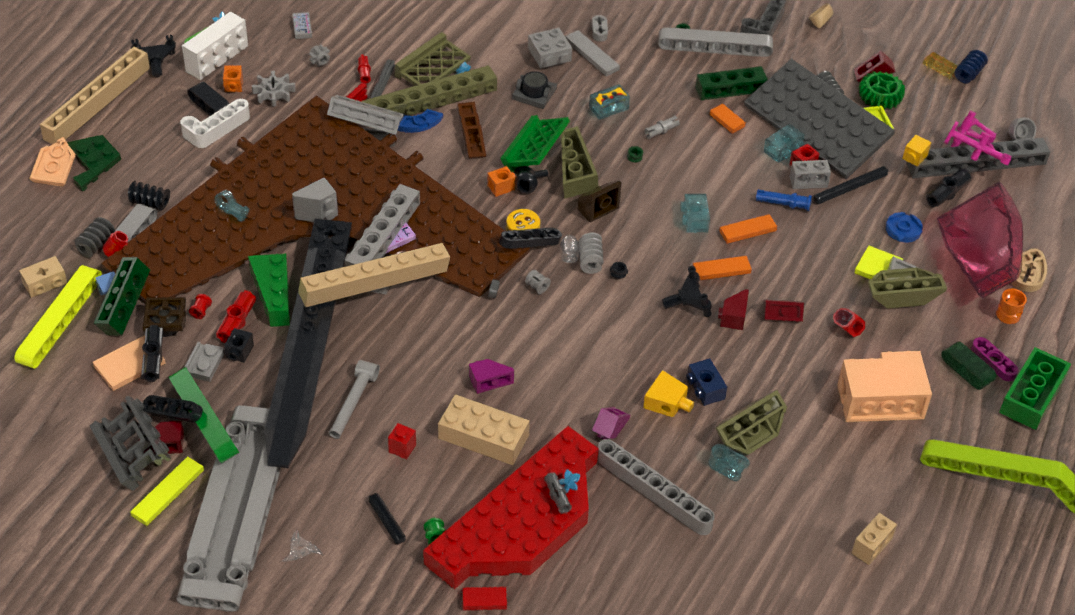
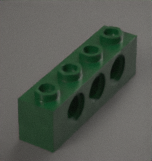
M762 66L697 74L695 88L701 101L753 94L768 78Z
M138 257L122 258L94 321V324L108 336L123 335L150 273V269Z

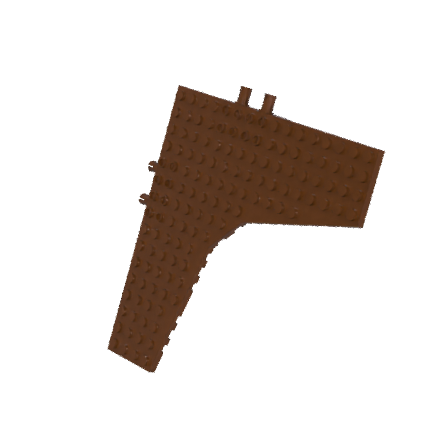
M316 95L255 144H252L245 137L239 138L237 146L244 150L241 155L228 165L218 157H215V160L213 159L210 163V166L218 171L214 176L130 240L122 250L116 251L103 261L101 265L108 273L114 271L116 274L123 257H138L150 269V273L139 296L145 303L146 298L176 297L184 292L186 294L192 291L193 287L209 282V279L212 277H219L245 264L248 256L261 255L260 253L267 249L272 250L276 248L277 244L283 241L286 243L290 240H298V237H311L314 222L298 220L294 217L292 193L322 178L329 182L337 195L338 215L332 220L352 222L350 240L355 241L362 238L364 230L367 227L369 228L374 216L379 214L382 205L385 202L387 203L392 191L396 190L399 184L420 191V205L407 222L408 226L415 233L416 239L386 254L391 256L443 243L450 255L447 272L435 274V276L442 278V281L448 284L458 285L459 289L475 296L481 297L488 291L492 280H500L530 252V248L508 249L501 246L499 238L505 230L417 168L416 165L423 160L421 153L415 151L407 159L403 158L389 148L397 142V137L394 134L388 133L383 139L378 140L354 122L327 115L329 104Z

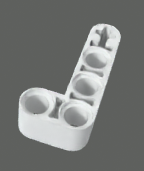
M237 99L202 122L193 116H185L180 121L183 137L194 146L205 148L249 120V104L245 99Z

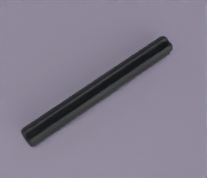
M885 166L879 167L814 195L813 200L816 204H821L888 175L889 171Z

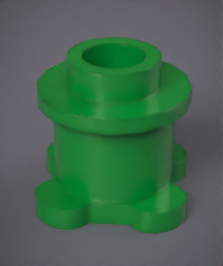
M430 518L423 525L428 545L446 531L444 521L439 518Z

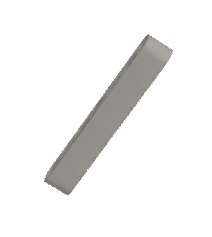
M668 27L662 28L659 31L658 44L664 50L768 57L773 53V38L765 34Z
M605 439L599 442L598 463L697 534L708 535L711 533L714 522V513L711 509L614 441Z

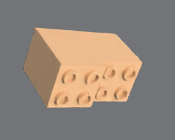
M920 351L881 352L878 359L843 360L837 386L841 403L844 406L843 412L846 422L925 419L932 392Z

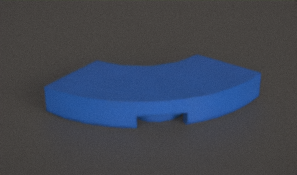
M427 109L424 113L416 116L404 115L398 131L414 133L428 130L436 126L443 119V113Z

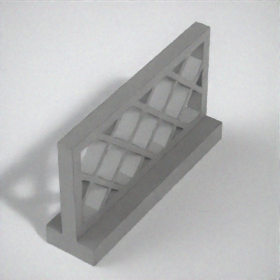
M340 95L331 97L327 115L392 134H397L404 115Z

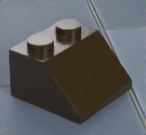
M620 180L608 182L578 197L577 210L591 223L619 209L622 182Z

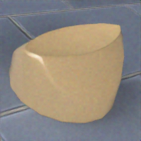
M827 3L813 12L809 19L817 28H820L833 15V9Z

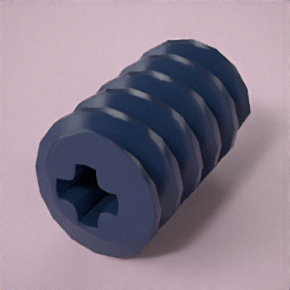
M980 50L970 51L955 69L956 78L964 84L970 83L988 63V57Z

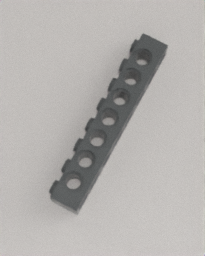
M1043 138L991 143L996 151L1012 156L1007 166L984 152H981L977 161L971 159L975 148L970 145L930 149L928 156L918 167L909 162L906 165L912 178L951 175L964 168L970 173L1046 165L1050 150Z

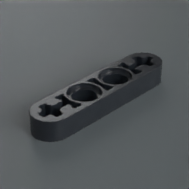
M555 228L503 231L499 238V244L508 249L557 245L560 242L562 233Z
M149 395L143 401V411L152 416L196 422L203 413V408L193 401Z

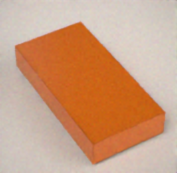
M724 104L710 110L709 115L732 134L745 127L746 122Z

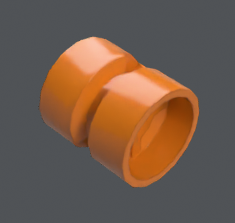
M1014 288L1005 290L1002 293L1000 304L996 311L997 318L1006 324L1019 322L1027 302L1026 295Z

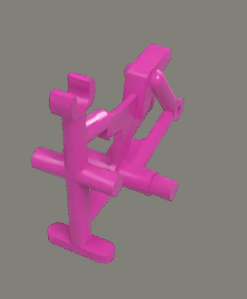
M969 111L961 126L957 127L959 122L955 121L944 143L948 144L950 138L953 137L954 139L950 147L959 146L963 142L975 148L971 159L977 161L981 152H984L1008 166L1012 156L995 150L991 143L994 142L996 133L974 118L975 112ZM977 125L985 132L982 131L981 134H978L971 127ZM965 135H969V136L974 137V138H976V139H978V140H980V141L978 142V141H976V140H974V139H972V138H970V137H968V136H965Z

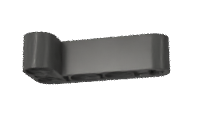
M770 0L760 21L752 18L743 19L740 33L765 34L772 37L784 14L786 0Z

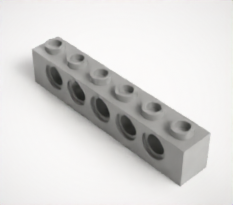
M399 184L396 190L392 191L387 203L385 202L382 205L379 214L374 216L372 224L364 230L362 238L356 241L352 252L348 253L345 257L344 263L346 266L383 258L398 232L420 205V191Z

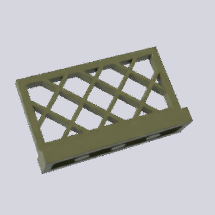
M440 32L395 64V77L399 80L404 78L414 86L420 85L419 81L431 82L449 76L464 62L470 61L471 56L446 39L447 35ZM446 46H447L449 49H451V51H442V50H443L444 48H446ZM433 56H440V59H430V58L433 57ZM442 56H452V59H442ZM454 56H461L463 59L457 60L454 59ZM421 64H428V67H419V66H420ZM431 64H440V68L431 67ZM443 64H452V67L443 68ZM410 72H417V76H410L408 74ZM419 72H429V76H419ZM431 72L441 73L439 76H431Z

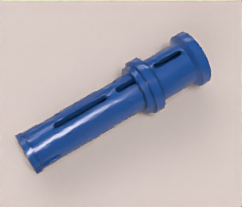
M757 190L756 201L790 206L791 209L802 208L810 211L812 195L807 197L797 195V193L790 195Z

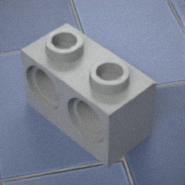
M827 160L793 161L789 176L792 188H828L831 171Z

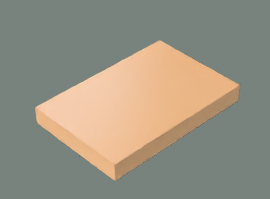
M145 335L93 361L94 368L113 391L141 377L143 362L142 346L145 342ZM164 357L161 366L166 364Z

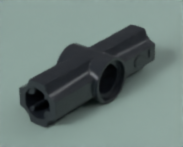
M965 168L959 169L953 175L944 177L942 183L926 195L928 204L934 208L935 206H940L946 200L953 199L956 192L971 181L972 177L969 171Z
M150 325L149 328H146L145 342L142 346L143 362L141 377L147 382H155L160 378L164 331L163 328L157 325Z

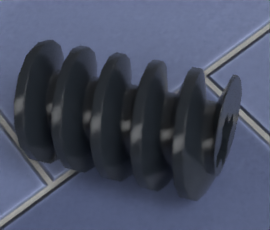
M133 181L128 189V200L130 203L142 204L159 211L165 209L170 199V189L164 191L163 187H159L157 190L155 185L150 189V185H144L143 182L137 184L136 181Z

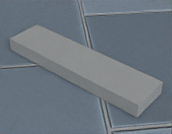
M579 30L565 36L569 44L605 76L620 70L618 63Z

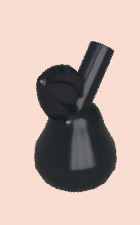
M529 166L517 167L519 174L515 178V187L520 193H533L538 185L537 178L548 176V170L534 171Z

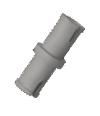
M677 116L664 121L660 120L656 125L646 128L644 130L645 135L649 133L646 137L650 139L658 134H665L667 130L679 126V120L675 121Z

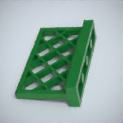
M538 115L531 116L500 158L504 167L507 166L511 172H514L520 166L539 165L569 124V118L540 120Z

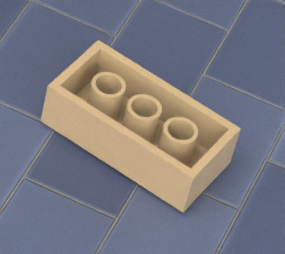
M455 394L438 423V439L513 465L529 436L530 421Z

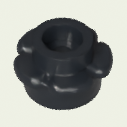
M623 262L613 263L610 268V274L616 279L626 277V274H628L626 264Z

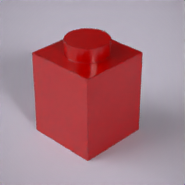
M397 423L388 437L389 453L407 460L416 446V430Z

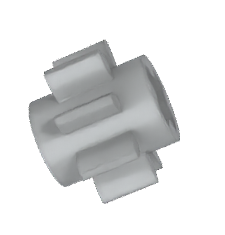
M316 45L310 50L309 55L311 58L309 60L313 64H317V66L325 65L329 61L330 56L328 53L330 51L326 46Z

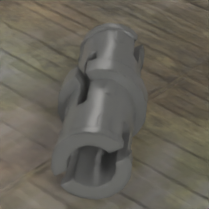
M556 473L547 474L544 477V481L550 490L549 495L551 499L555 501L560 513L569 512L572 506L566 497L565 487L561 486Z

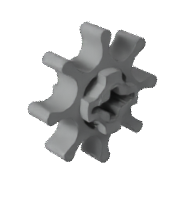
M271 71L269 78H263L261 75H258L257 81L259 85L251 86L252 94H258V103L270 99L272 106H276L278 99H285L289 102V92L296 91L295 83H289V74L278 78L275 76V71Z

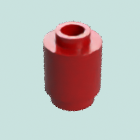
M122 231L112 233L102 247L105 255L110 257L116 251L122 250L128 244V236Z

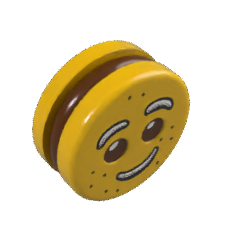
M528 209L515 210L506 219V231L540 228L539 216Z

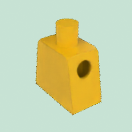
M662 370L645 394L643 408L674 417L679 409L690 413L694 406V401L687 399V385Z

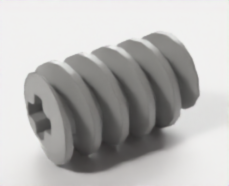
M595 232L586 233L579 239L580 267L585 273L589 274L600 272L604 263L602 237Z

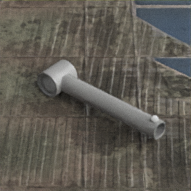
M363 360L358 361L355 368V377L357 378L329 431L331 437L335 439L340 438L368 381H376L380 370L378 364Z

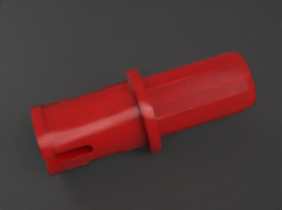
M362 54L358 58V72L360 73V82L367 84L371 81V66L369 65L368 56Z

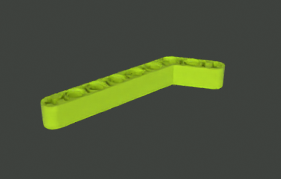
M932 439L927 440L924 444L920 461L926 466L1049 488L1075 514V474L1062 462Z

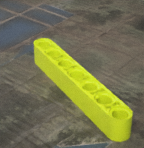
M84 265L78 268L17 349L14 357L16 363L34 369L39 366L96 289L97 282L95 277L102 275L100 270Z

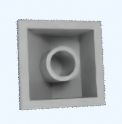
M325 178L292 193L294 217L298 220L314 222L315 219L332 220L338 215L336 191Z

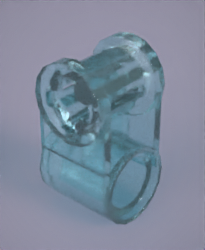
M722 444L712 447L709 458V466L713 470L720 472L733 481H739L742 477L741 473L750 466L747 457Z

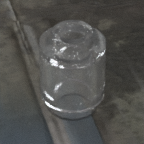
M572 235L563 237L560 243L561 259L566 263H574L580 257L579 242Z

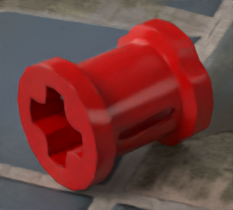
M198 294L194 305L188 310L189 314L196 319H203L206 315V309L212 304L211 298L205 294Z

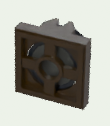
M186 297L146 298L142 326L143 332L150 325H157L163 328V337H169L178 331H183L186 322Z

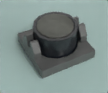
M529 72L525 75H520V79L517 80L516 90L512 94V99L544 109L556 91L557 84L548 81L547 76L541 72Z

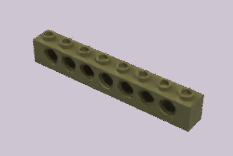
M488 65L363 100L362 102L410 116L424 112L427 109L431 110L497 91V76Z

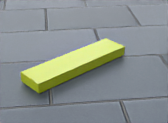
M187 456L130 511L131 516L148 526L204 471V467Z

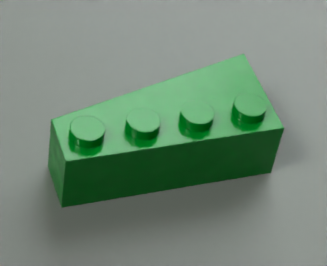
M286 253L248 256L250 273L253 276L270 327L290 326Z

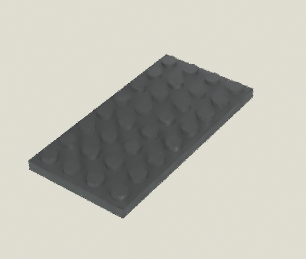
M790 59L744 101L747 108L801 147L808 143L819 153V160H827L829 167L846 179L895 134V130L793 59Z

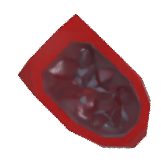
M840 308L834 313V323L852 337L860 336L865 330V321L851 310Z

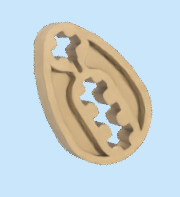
M1033 248L1023 252L1015 259L1008 274V279L1015 288L1025 292H1034L1043 286L1047 274V262L1043 252ZM1031 269L1027 282H1023L1027 270Z

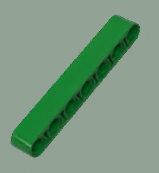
M186 366L169 376L168 378L182 400L193 401L203 408L202 416L196 421V424L220 463L223 464L240 452Z

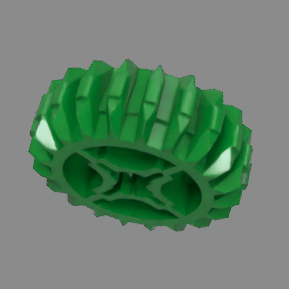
M873 71L872 74L867 73L861 80L859 96H861L862 101H865V104H870L871 107L883 106L884 110L886 108L891 110L892 107H897L898 104H901L905 96V85L902 80H899L898 76L894 77L893 73L887 74V72L881 73V71L876 73Z

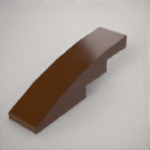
M475 102L458 103V113L468 158L486 157L483 133Z

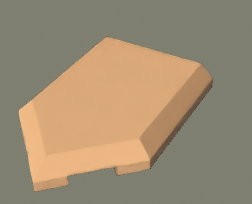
M64 137L58 139L56 143L40 149L29 178L31 181L61 187L66 184L76 155Z

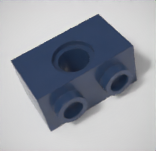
M709 358L689 364L686 379L688 384L694 388L697 399H700L704 406L725 400L727 385L712 360Z

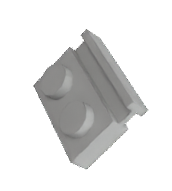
M197 342L185 365L191 376L211 382L225 354V348L211 344L203 345L201 342Z

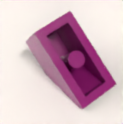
M485 359L469 364V378L478 394L514 384V369Z
M615 407L601 408L592 431L596 432L597 436L604 440L616 438L631 415Z

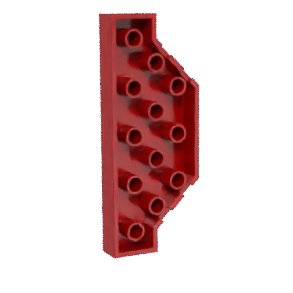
M567 426L423 550L424 565L454 590L468 577L478 576V574L509 576V573H522V575L534 573L588 523L589 504L586 473L597 464L599 448ZM568 469L573 474H580V479L576 482L578 490L570 488L566 493V497L572 506L571 510L562 514L559 512L555 501L549 495L550 490L544 481V477L553 472L556 473L558 480L565 478L564 474Z

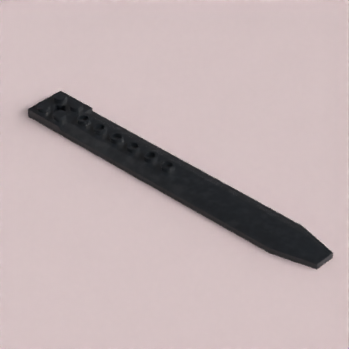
M324 219L314 220L302 277L344 267L352 231V222ZM297 293L265 427L268 466L289 468L307 435L336 300L305 307L299 293Z

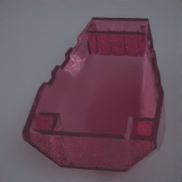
M1000 181L937 218L945 247L952 254L954 260L959 264L961 270L968 277L969 282L982 299L1020 277L1023 257V221L1012 197Z

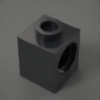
M234 328L224 345L226 358L245 363L254 347L253 334Z

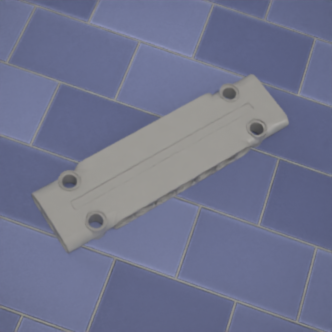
M243 405L234 408L231 421L226 427V432L240 453L223 464L220 463L216 456L188 547L187 561L183 566L184 576L176 598L182 605L231 612L239 610L243 592L248 586L247 578L249 571H252L255 565L281 467H271L267 464L265 427L270 409Z

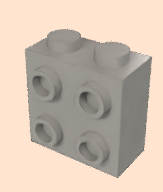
M560 28L528 35V49L540 69L571 61L572 47Z

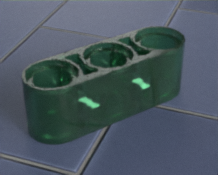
M957 341L941 352L944 362L975 389L982 390L996 380L997 376L992 367L962 342Z

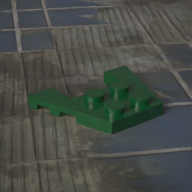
M103 135L67 142L75 153V157L87 170L73 177L74 183L82 192L87 189L89 183L97 181L98 176L102 172H107L121 160L120 153Z

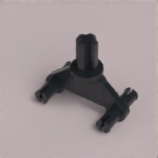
M167 35L166 42L163 45L141 47L138 39H135L136 42L132 39L131 49L136 47L146 52L149 65H151L152 75L156 78L162 75L161 64L163 59L167 55H172L171 52L173 55L175 54L176 42L173 40V36L170 35L169 38V35Z
M695 266L688 267L689 274L682 288L678 290V294L663 298V306L667 309L679 304L683 306L688 305L702 310L705 317H710L712 315L711 301L708 300L707 294L700 293V276L696 272Z

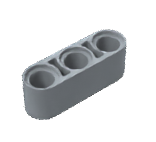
M137 204L115 231L124 232L128 236L129 242L156 221L157 210Z

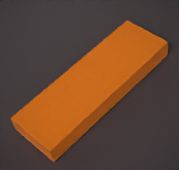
M770 214L721 226L719 232L728 244L777 231V225Z
M747 256L693 263L696 272L700 276V280L751 274L752 271Z

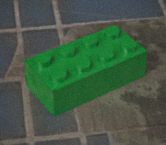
M1034 347L1006 394L999 413L1037 430L1064 383L1071 363Z

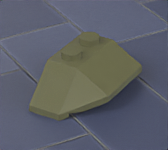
M917 267L882 270L868 281L872 297L888 309L926 305L947 290L941 274H934Z
M775 390L721 421L715 429L726 447L749 455L779 435L787 406L778 390Z

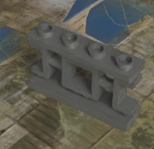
M128 395L125 397L127 402L123 401L121 403L124 411L114 420L110 421L103 417L101 423L94 421L89 426L120 483L134 491L139 486L137 481L141 482L143 480L140 474L143 468L152 461L160 466L163 464L162 460L169 461L171 457L168 454L169 448L159 438L161 434L151 425L153 422L151 417L143 411V403L138 398L133 399ZM134 417H136V419L138 420V422L133 420L127 425V422H129ZM119 429L121 430V431H119L116 435H114L113 437H112L111 434H110V432H112V433L114 434V433H115L116 431H118ZM134 433H137L140 440L127 450L123 442ZM151 445L155 450L149 449L146 453H143ZM137 458L130 466L127 465L126 461L130 463L133 459Z

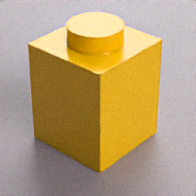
M915 135L905 146L902 159L918 167L928 156L931 142Z

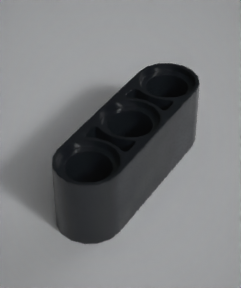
M204 81L187 90L189 98L209 116L229 105V102Z

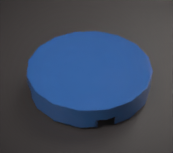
M899 212L889 216L886 222V232L891 238L905 243L914 242L919 239L922 234L923 225L915 215L910 214L909 216L905 215V212Z

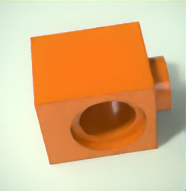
M242 65L224 66L223 83L225 92H242Z
M507 166L488 172L487 186L495 197L515 190L514 182L516 176Z

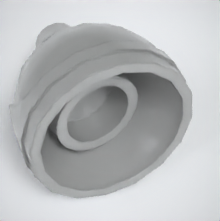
M1017 118L1009 125V135L1013 140L1033 139L1036 134V125L1030 118Z

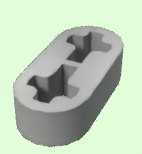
M596 15L592 18L593 39L599 42L605 41L608 37L607 19L602 15Z

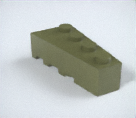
M578 126L565 129L561 134L563 189L564 198L566 199L592 191L599 186L598 174Z

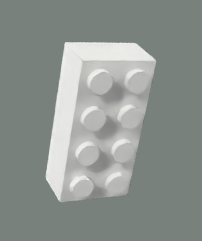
M230 11L184 43L182 50L186 72L201 80L248 46L245 19Z

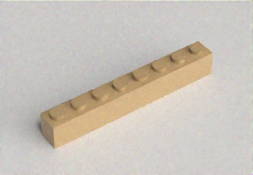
M136 47L130 49L40 124L43 140L50 144L56 143L62 137L66 140L150 69L148 54Z
M443 243L354 264L300 278L298 293L305 307L447 272L450 255Z

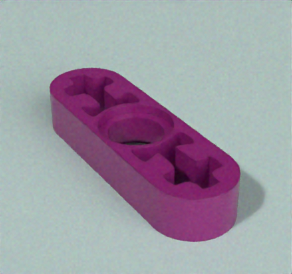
M983 337L975 338L971 347L972 353L1002 380L1008 382L1015 380L1018 367L989 340ZM989 357H996L999 361L994 362Z

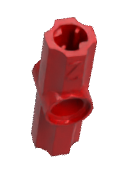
M244 290L240 292L234 304L227 308V316L216 333V337L221 342L226 343L234 328L241 329L245 326L246 317L256 302V296L250 291Z

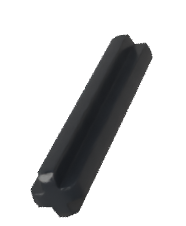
M378 493L370 495L369 503L395 544L404 543L406 536Z

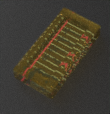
M932 52L923 60L925 66L949 79L955 76V69L958 65L937 53Z

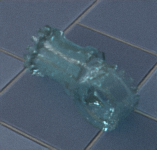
M223 190L215 196L217 206L219 205V208L223 209L225 213L237 217L238 221L241 222L245 220V215L248 216L247 213H249L250 209L247 206L238 204L230 191ZM222 195L225 196L228 203H225L222 200Z

